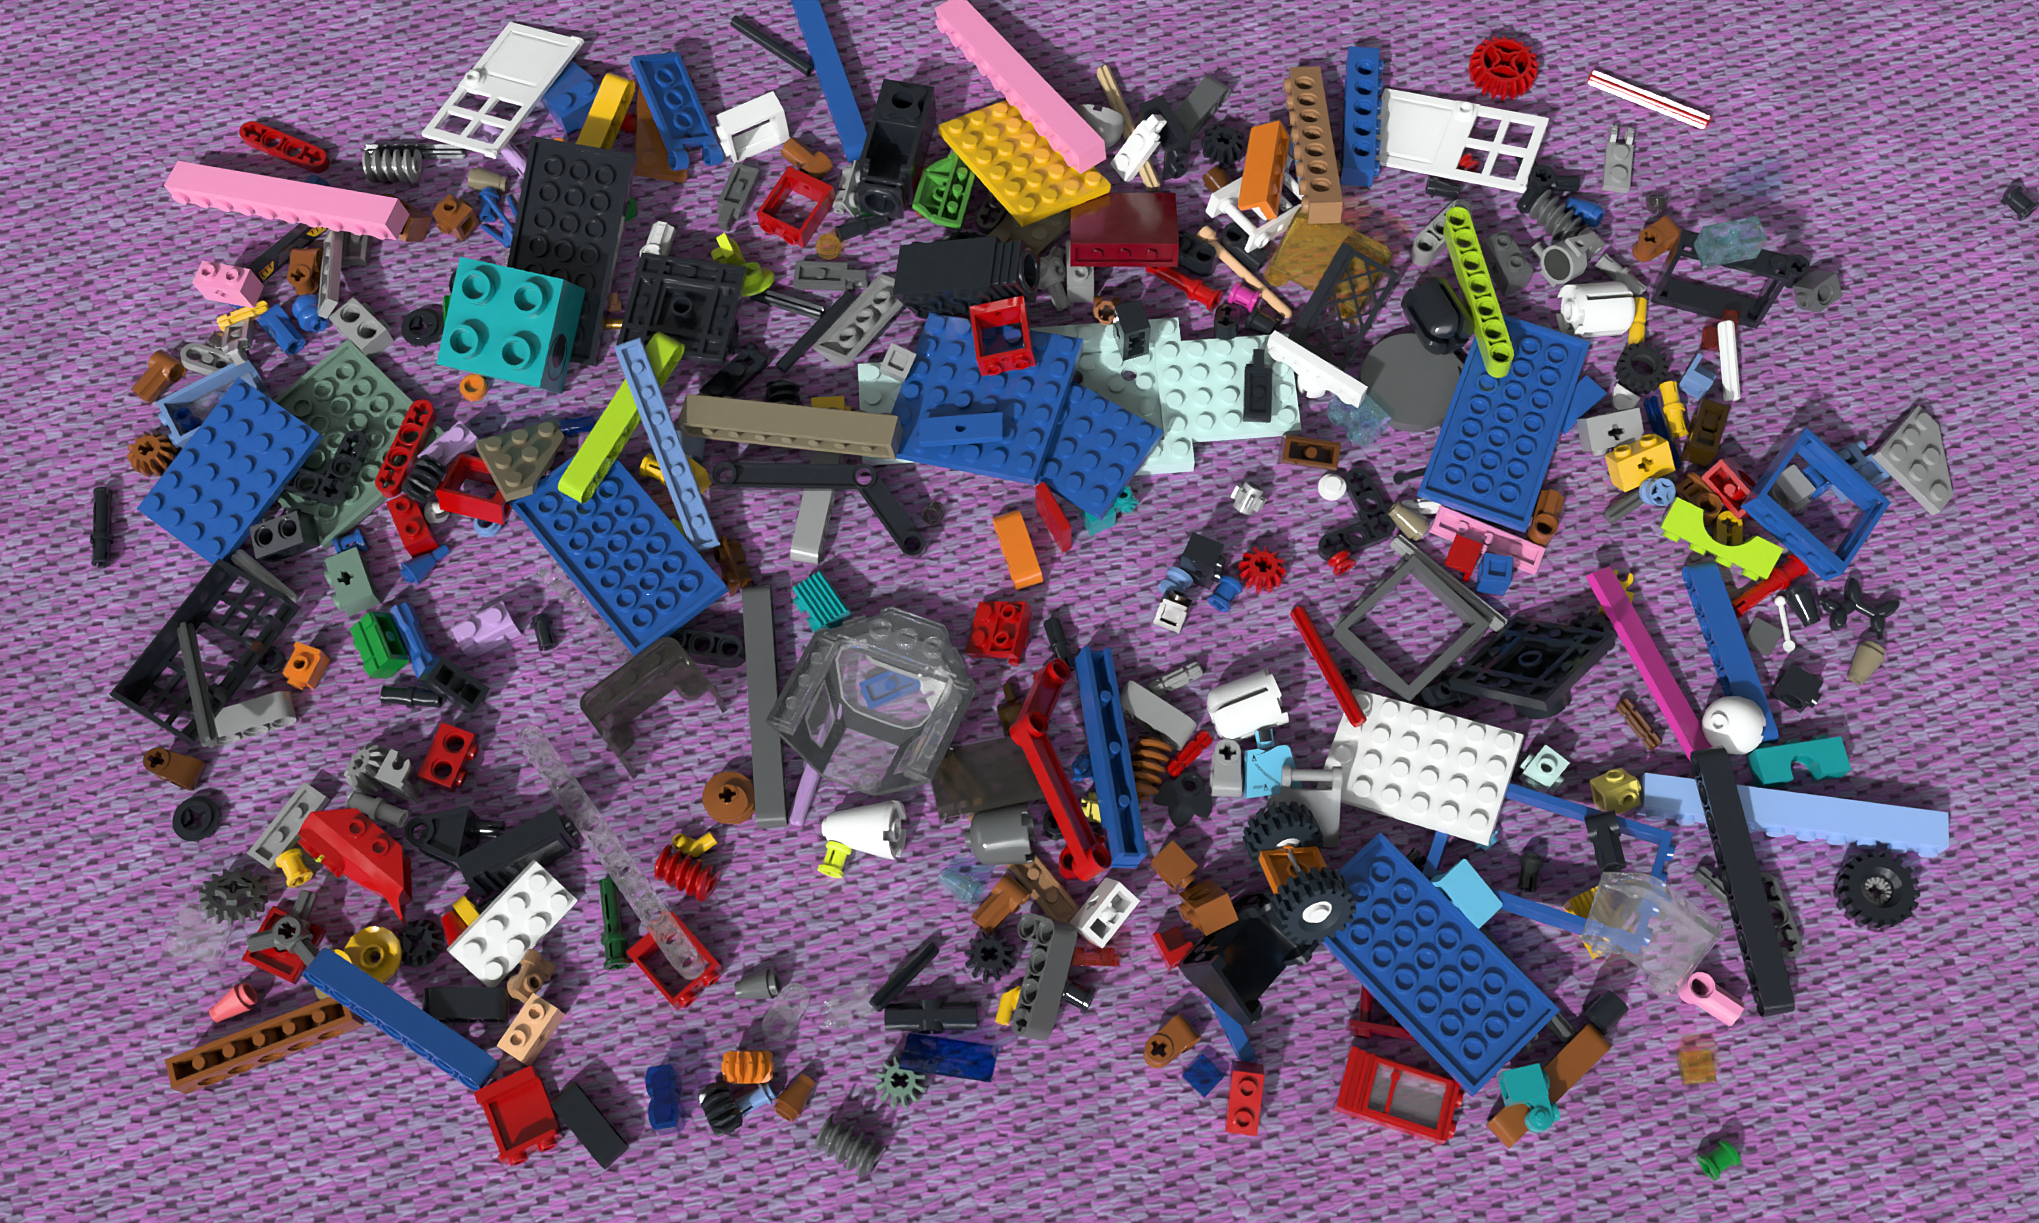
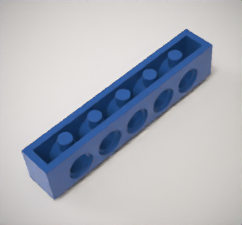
M1348 47L1345 68L1340 185L1371 187L1373 177L1379 175L1380 160H1375V155L1379 156L1381 140L1376 139V135H1380L1381 119H1377V115L1381 114L1382 99H1378V95L1382 93L1383 79H1378V75H1382L1384 62L1383 59H1379V48Z

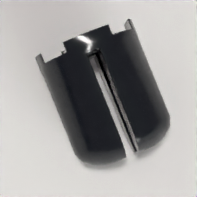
M1426 278L1428 283L1419 286L1414 291L1410 288L1403 296L1401 307L1404 316L1428 352L1435 355L1452 354L1464 347L1469 341V337H1471L1474 330L1473 319L1445 278Z

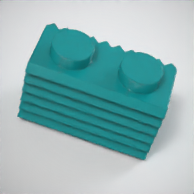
M818 571L817 574H813L812 577H808V579H804L803 582L793 586L796 596L792 599L793 603L800 613L806 612L809 616L806 621L814 634L818 631L823 632L853 622L849 609L822 571Z

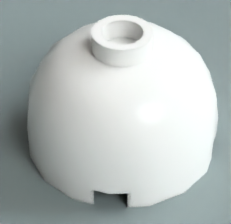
M1726 696L1713 701L1706 709L1702 718V730L1706 740L1712 747L1724 746L1728 754L1743 755L1753 751L1764 737L1761 734L1763 726H1766V719L1762 709L1754 701L1741 696Z

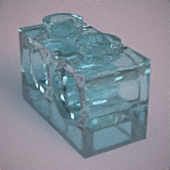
M1367 394L1358 408L1352 404L1344 403L1336 395L1329 401L1326 412L1329 420L1335 426L1343 428L1347 432L1349 440L1355 445L1359 444L1363 449L1367 448L1388 430L1392 419ZM1342 406H1348L1352 408V410H1345L1342 408ZM1361 425H1369L1371 429H1365Z

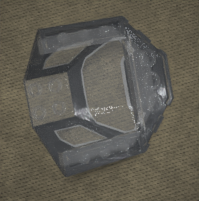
M891 606L882 609L880 614L866 618L863 615L844 621L842 626L829 630L825 627L815 631L770 711L766 723L822 778L877 797L928 784L933 781L976 692V685L973 679L969 677L965 664L957 648L953 646L945 625Z

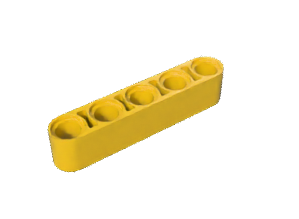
M613 73L605 75L576 144L611 150L635 93V82L633 80Z

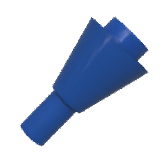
M442 544L431 553L402 562L401 576L408 584L414 582L418 586L433 569L436 562L450 553L448 547Z

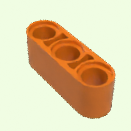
M1020 510L992 517L994 529L998 533L996 535L1003 555L1006 557L1005 561L1012 582H1014L1015 590L1042 583L1043 577Z

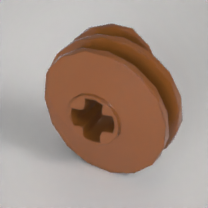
M733 771L721 772L713 776L705 785L702 793L703 805L712 819L719 823L736 825L742 824L752 817L755 812L754 786L743 774ZM733 793L734 796H732L731 802H726L728 794Z

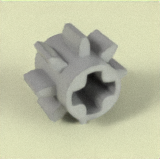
M1248 480L1245 481L1244 485L1239 483L1230 495L1231 498L1235 499L1233 507L1247 515H1251L1253 511L1259 512L1267 498L1262 496L1264 489L1260 485Z

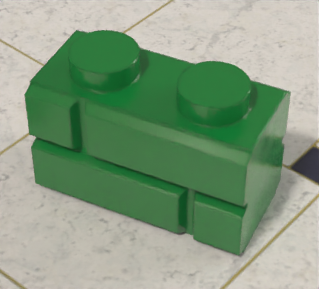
M375 611L368 612L360 619L361 621H358L350 628L354 638L353 643L364 662L363 668L370 678L388 679L410 661L390 614Z

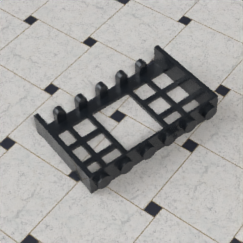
M218 558L109 695L127 708L193 747L199 739L193 707L188 705L191 701L190 690L182 700L171 695L183 677L187 678L186 671L171 662L181 650L177 633L180 623H192L196 631L201 623L205 622L248 648L237 662L232 660L227 664V670L230 672L219 685H209L207 683L215 718L296 615L300 607L286 594ZM237 579L247 586L238 598L233 601L224 596V594ZM255 589L263 593L264 596L251 611L241 604L252 590ZM271 598L282 604L274 615L267 614L265 617L258 615ZM222 601L229 605L230 608L217 623L207 616L216 604ZM236 610L247 615V618L236 632H233L224 626ZM254 620L265 625L256 638L249 637L246 639L242 637ZM168 667L177 672V674L165 690L156 686L154 682L165 668ZM151 689L160 696L149 710L146 711L137 704L146 692ZM168 699L177 706L169 717L163 721L154 714L164 701ZM186 710L193 719L181 732L171 725L180 713Z

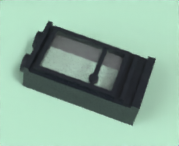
M553 807L455 860L467 885L482 899L490 896L489 892L494 889L497 892L500 890L499 886L507 887L533 860L544 867L573 851L572 847L575 850L579 849L580 847L576 839L580 835L566 813L560 815Z

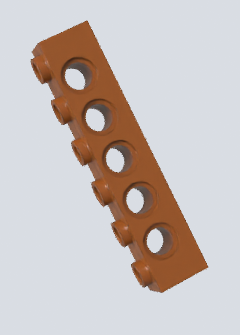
M331 997L322 999L165 1059L171 1089L189 1094L364 1026L363 1018Z

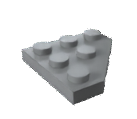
M1918 405L1909 412L1872 457L1934 516L1952 498L1953 492L1939 425Z

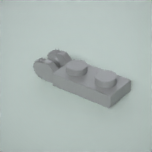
M1611 125L1608 142L1605 146L1601 190L1628 194L1631 182L1634 128L1627 127L1624 133V144L1615 143L1618 127L1617 125Z

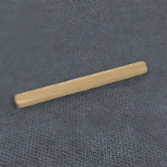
M1108 65L1098 67L1097 77L1111 109L1125 117L1122 134L1125 141H1127L1136 129V126ZM1148 158L1139 170V173L1147 191L1152 193L1160 189L1161 183L1150 158Z

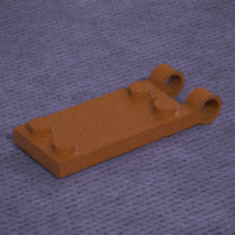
M687 71V72H688V75H689V77H690V79H691L692 73H691V71ZM638 83L634 155L637 158L633 175L685 183L687 169L673 171L669 167L667 149Z

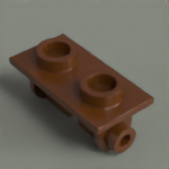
M722 535L719 540L720 546L714 548V558L720 565L722 581L727 586L730 597H733L738 588L750 587L754 580L748 565L738 566L737 564L746 561L741 542L737 541L736 538L726 540L725 535Z

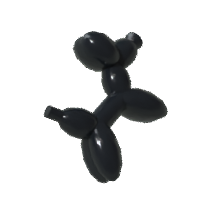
M1850 578L1844 586L1845 600L1840 604L1834 599L1820 597L1817 605H1822L1826 612L1832 614L1829 618L1831 630H1841L1847 623V614L1857 611L1870 618V626L1876 632L1878 640L1883 639V631L1886 625L1885 618L1890 617L1900 605V601L1897 599L1884 601L1876 608L1861 601L1862 589L1860 583L1855 578Z

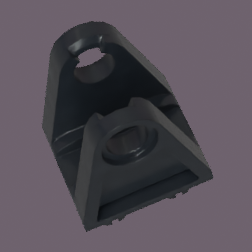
M459 807L411 818L405 826L404 834L406 839L418 847L425 856L461 872L455 859L477 848L479 837L496 838L504 834L500 832L505 831L506 825L505 821L480 819L469 807ZM424 824L428 825V828L421 832L420 838L415 839L413 836L414 828Z

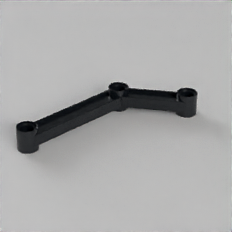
M722 461L715 464L712 468V479L720 488L727 491L859 492L907 558L918 559L926 552V543L923 536L874 468L869 464L736 463ZM725 470H732V478L727 482H721L720 474ZM863 472H869L872 474V480L864 485L858 483L859 475ZM911 539H917L921 542L920 548L915 552L906 550V544Z

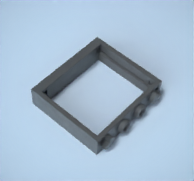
M1415 556L1408 562L1402 560L1392 571L1394 575L1388 580L1385 578L1381 579L1373 588L1374 593L1368 598L1363 596L1353 607L1355 610L1349 616L1346 614L1342 615L1333 625L1335 630L1332 636L1341 647L1399 701L1412 704L1421 695L1423 688L1432 685L1486 634L1490 626L1485 619ZM1412 574L1470 629L1408 685L1358 639L1350 629L1406 577Z

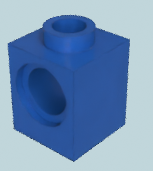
M1484 553L1478 565L1476 592L1504 596L1511 584L1513 557Z

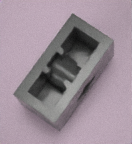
M1506 229L1484 238L1481 244V251L1488 272L1503 297L1527 287L1533 270L1508 230Z

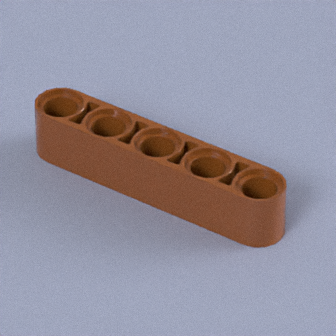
M1591 1022L1585 1025L1541 1069L1542 1071L1545 1070L1549 1077L1550 1089H1548V1098L1550 1102L1556 1103L1613 1046ZM1525 1104L1504 1106L1487 1122L1486 1126L1509 1149L1529 1130L1524 1123V1118L1531 1110Z

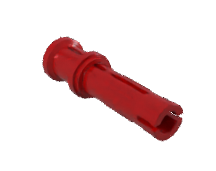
M1146 267V272L1185 292L1190 301L1196 300L1200 302L1210 312L1216 309L1222 299L1223 291L1220 289L1214 290L1207 286L1201 278L1192 279L1172 267Z
M1793 553L1788 555L1784 563L1778 567L1774 566L1767 579H1762L1731 601L1733 609L1737 608L1735 612L1736 617L1740 618L1743 616L1744 613L1776 590L1787 589L1790 586V582L1795 578L1808 574V566Z

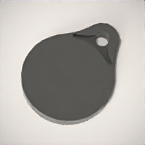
M1407 333L1388 337L1375 345L1363 362L1359 382L1368 387L1363 403L1376 419L1391 428L1408 432H1419L1435 428L1444 422L1464 364L1454 353L1435 355L1428 352L1416 334Z

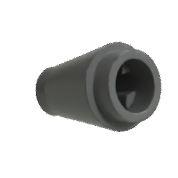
M766 969L741 981H736L734 985L738 1000L774 999L775 995H780L782 992L781 979L777 970L771 971Z

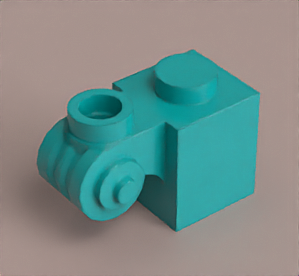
M1127 485L1102 521L1078 507V514L1090 536L1115 526L1116 514L1118 512L1131 513L1138 506L1139 502L1132 492L1131 486Z
M1539 1063L1502 1071L1496 1076L1505 1107L1525 1104L1530 1108L1531 1111L1524 1118V1123L1530 1131L1541 1133L1550 1128L1554 1122L1560 1121V1113L1556 1103L1550 1102L1548 1098V1089H1550L1549 1077L1545 1070H1541Z

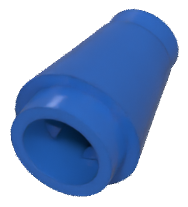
M1571 196L1567 199V207L1564 210L1565 212L1574 210L1573 217L1575 219L1581 217V223L1583 225L1589 224V228L1591 226L1597 228L1606 212V209L1601 207V203Z

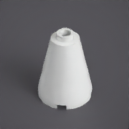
M890 800L831 812L822 822V834L826 836L827 841L838 842L851 849L886 859H896V857L902 855L905 846L906 829H901V819L906 820L905 808L901 801Z

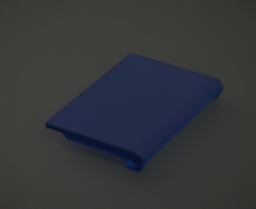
M908 1033L899 1069L991 1083L998 1058L999 1046Z

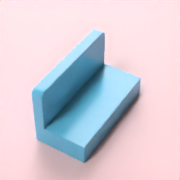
M1461 859L1446 874L1436 875L1430 880L1478 929L1502 907V902L1466 859Z

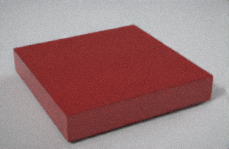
M1042 482L1035 486L1036 510L1059 549L1064 553L1071 549L1072 526L1047 484Z
M273 905L258 932L271 930L274 924L284 918L285 915H290L291 913ZM312 923L310 926V931L313 935L312 943L318 947L327 930ZM276 947L256 952H250L247 949L242 957V960L295 985L306 968V964L296 953L290 954L287 949L278 950Z

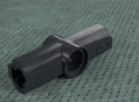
M924 999L919 1000L918 1003H890L884 1010L885 1031H918L920 1034H931V1031H933V1034H942L946 1030H977V1002L945 1003L944 1000Z

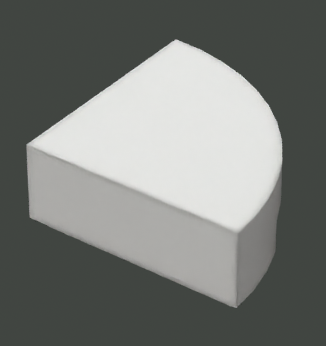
M1618 383L1612 392L1613 401L1611 396L1614 411L1634 408L1640 400L1639 396Z

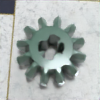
M894 1056V1066L891 1067L887 1061L882 1063L887 1073L876 1072V1078L884 1082L876 1084L875 1089L876 1091H885L880 1097L883 1103L892 1097L890 1102L891 1108L896 1109L899 1100H901L903 1108L908 1109V1098L911 1097L913 1102L918 1104L920 1099L915 1092L926 1093V1087L917 1083L926 1081L927 1075L923 1073L917 1074L922 1068L919 1062L910 1068L912 1063L910 1056H906L903 1065L899 1057ZM899 1076L903 1079L907 1076L909 1078L905 1080L907 1086L904 1089L901 1086L893 1087V1085H897L895 1082L896 1077Z

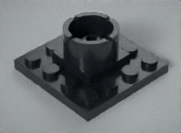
M642 252L616 346L641 338L644 348H646L652 337L657 332H661L684 344L685 349L680 360L724 366L748 273L745 266Z
M1516 616L1448 681L1451 690L1512 703L1516 714L1523 718L1528 717L1534 720L1546 719L1565 710L1566 705L1569 706L1572 701L1571 688L1616 643L1611 633Z

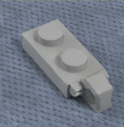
M250 317L229 325L224 329L221 349L227 359L232 358L235 366L247 361L248 358L245 352L250 350L252 346L255 325Z

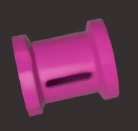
M1237 281L1229 295L1228 303H1236L1247 308L1248 312L1251 313L1257 307L1262 292L1248 289L1242 286V282Z

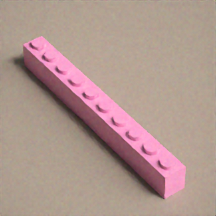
M948 0L935 8L937 14L935 22L939 31L946 33L954 47H959L969 62L972 61L977 66L980 74L987 76L991 80L993 87L1005 95L1008 103L1011 106H1016L1025 121L1029 120L1034 125L1036 132L1049 141L1051 148L1062 154L1068 166H1073L1081 174L1106 159L1104 140L967 0Z
M177 161L164 184L165 188L172 194V198L181 204H196L203 208L213 207L225 212H240L247 216L258 215L269 220L275 218L291 224L295 222L304 223L314 228L319 226L336 232L340 230L348 231L355 235H370L381 240L385 238L397 240L410 215L398 198Z

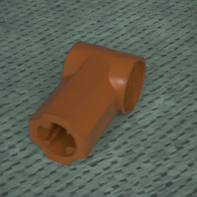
M789 138L784 143L781 150L782 157L799 171L821 180L833 169L831 161L821 151L815 153L798 138Z
M1094 295L1093 319L1099 320L1103 325H1110L1114 319V306L1121 303V297Z
M158 350L149 359V369L134 384L131 391L145 402L152 404L170 382L177 383L181 379L180 376L183 377L187 368L183 366L181 360L164 350Z
M1552 489L1540 491L1531 526L1527 532L1528 541L1543 547H1547L1558 530V520L1565 498L1559 491ZM1538 529H1542V530H1544L1546 533H1542V532H1540Z
M1010 874L1005 875L991 891L992 895L971 916L976 925L989 936L1011 913H1016L1021 908L1020 904L1024 905L1031 896V893Z

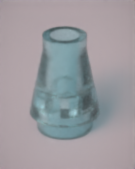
M948 867L942 870L938 878V883L947 888L963 904L969 903L974 905L981 897L984 889V884L980 882L978 877L954 871Z

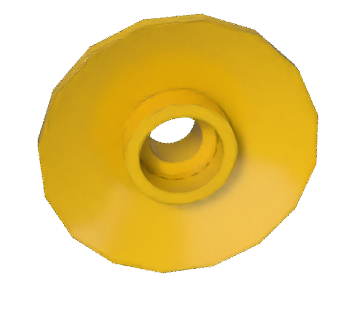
M370 926L359 930L350 938L344 948V952L350 957L353 965L380 983H385L396 973L401 964L403 953L397 936L392 931L377 926ZM376 953H380L379 961L377 963H373V955Z

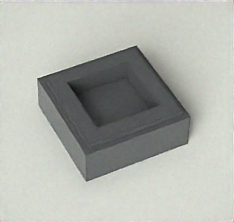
M1756 617L1744 639L1748 647L1769 657L1783 630Z

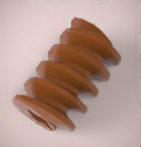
M1140 735L1138 737L1140 740L1135 743L1137 751L1132 753L1131 759L1133 761L1131 763L1137 797L1139 800L1149 801V795H1158L1159 790L1154 788L1152 784H1162V779L1157 777L1156 773L1163 774L1166 771L1159 763H1168L1169 758L1163 755L1162 752H1171L1172 747L1158 738Z

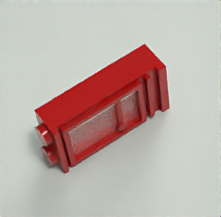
M1354 1046L1350 1047L1346 1056L1348 1057L1346 1068L1342 1073L1339 1084L1341 1087L1338 1099L1333 1106V1111L1440 1145L1447 1142L1448 1138H1453L1457 1124L1456 1120H1452L1454 1109L1460 1108L1464 1095V1090L1459 1089L1460 1084L1455 1079L1360 1050Z

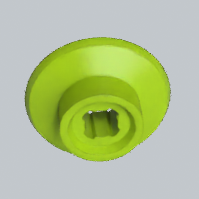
M748 262L740 265L745 266L748 272L742 297L763 292L775 280V274L768 268L760 267L757 262Z

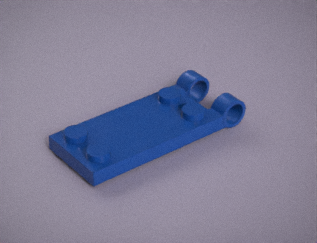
M679 52L633 56L630 64L667 149L668 164L671 170L687 169L689 166V156L684 148L700 146L702 147V159L706 166L721 165L723 162V151L717 143Z

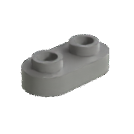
M199 343L187 344L180 352L181 362L185 368L207 376L222 369L221 367H226L234 362L232 358L227 359L222 350Z

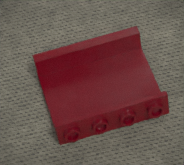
M1109 192L1071 207L1070 267H1178L1179 238L1176 193Z

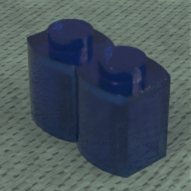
M671 1064L648 1067L645 1085L647 1093L651 1098L648 1106V1118L651 1127L660 1135L683 1131L685 1111L680 1102L682 1080L679 1072Z

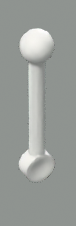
M1779 595L1775 598L1774 602L1779 607L1785 639L1783 649L1791 653L1795 649V643L1790 638L1784 606L1786 598Z

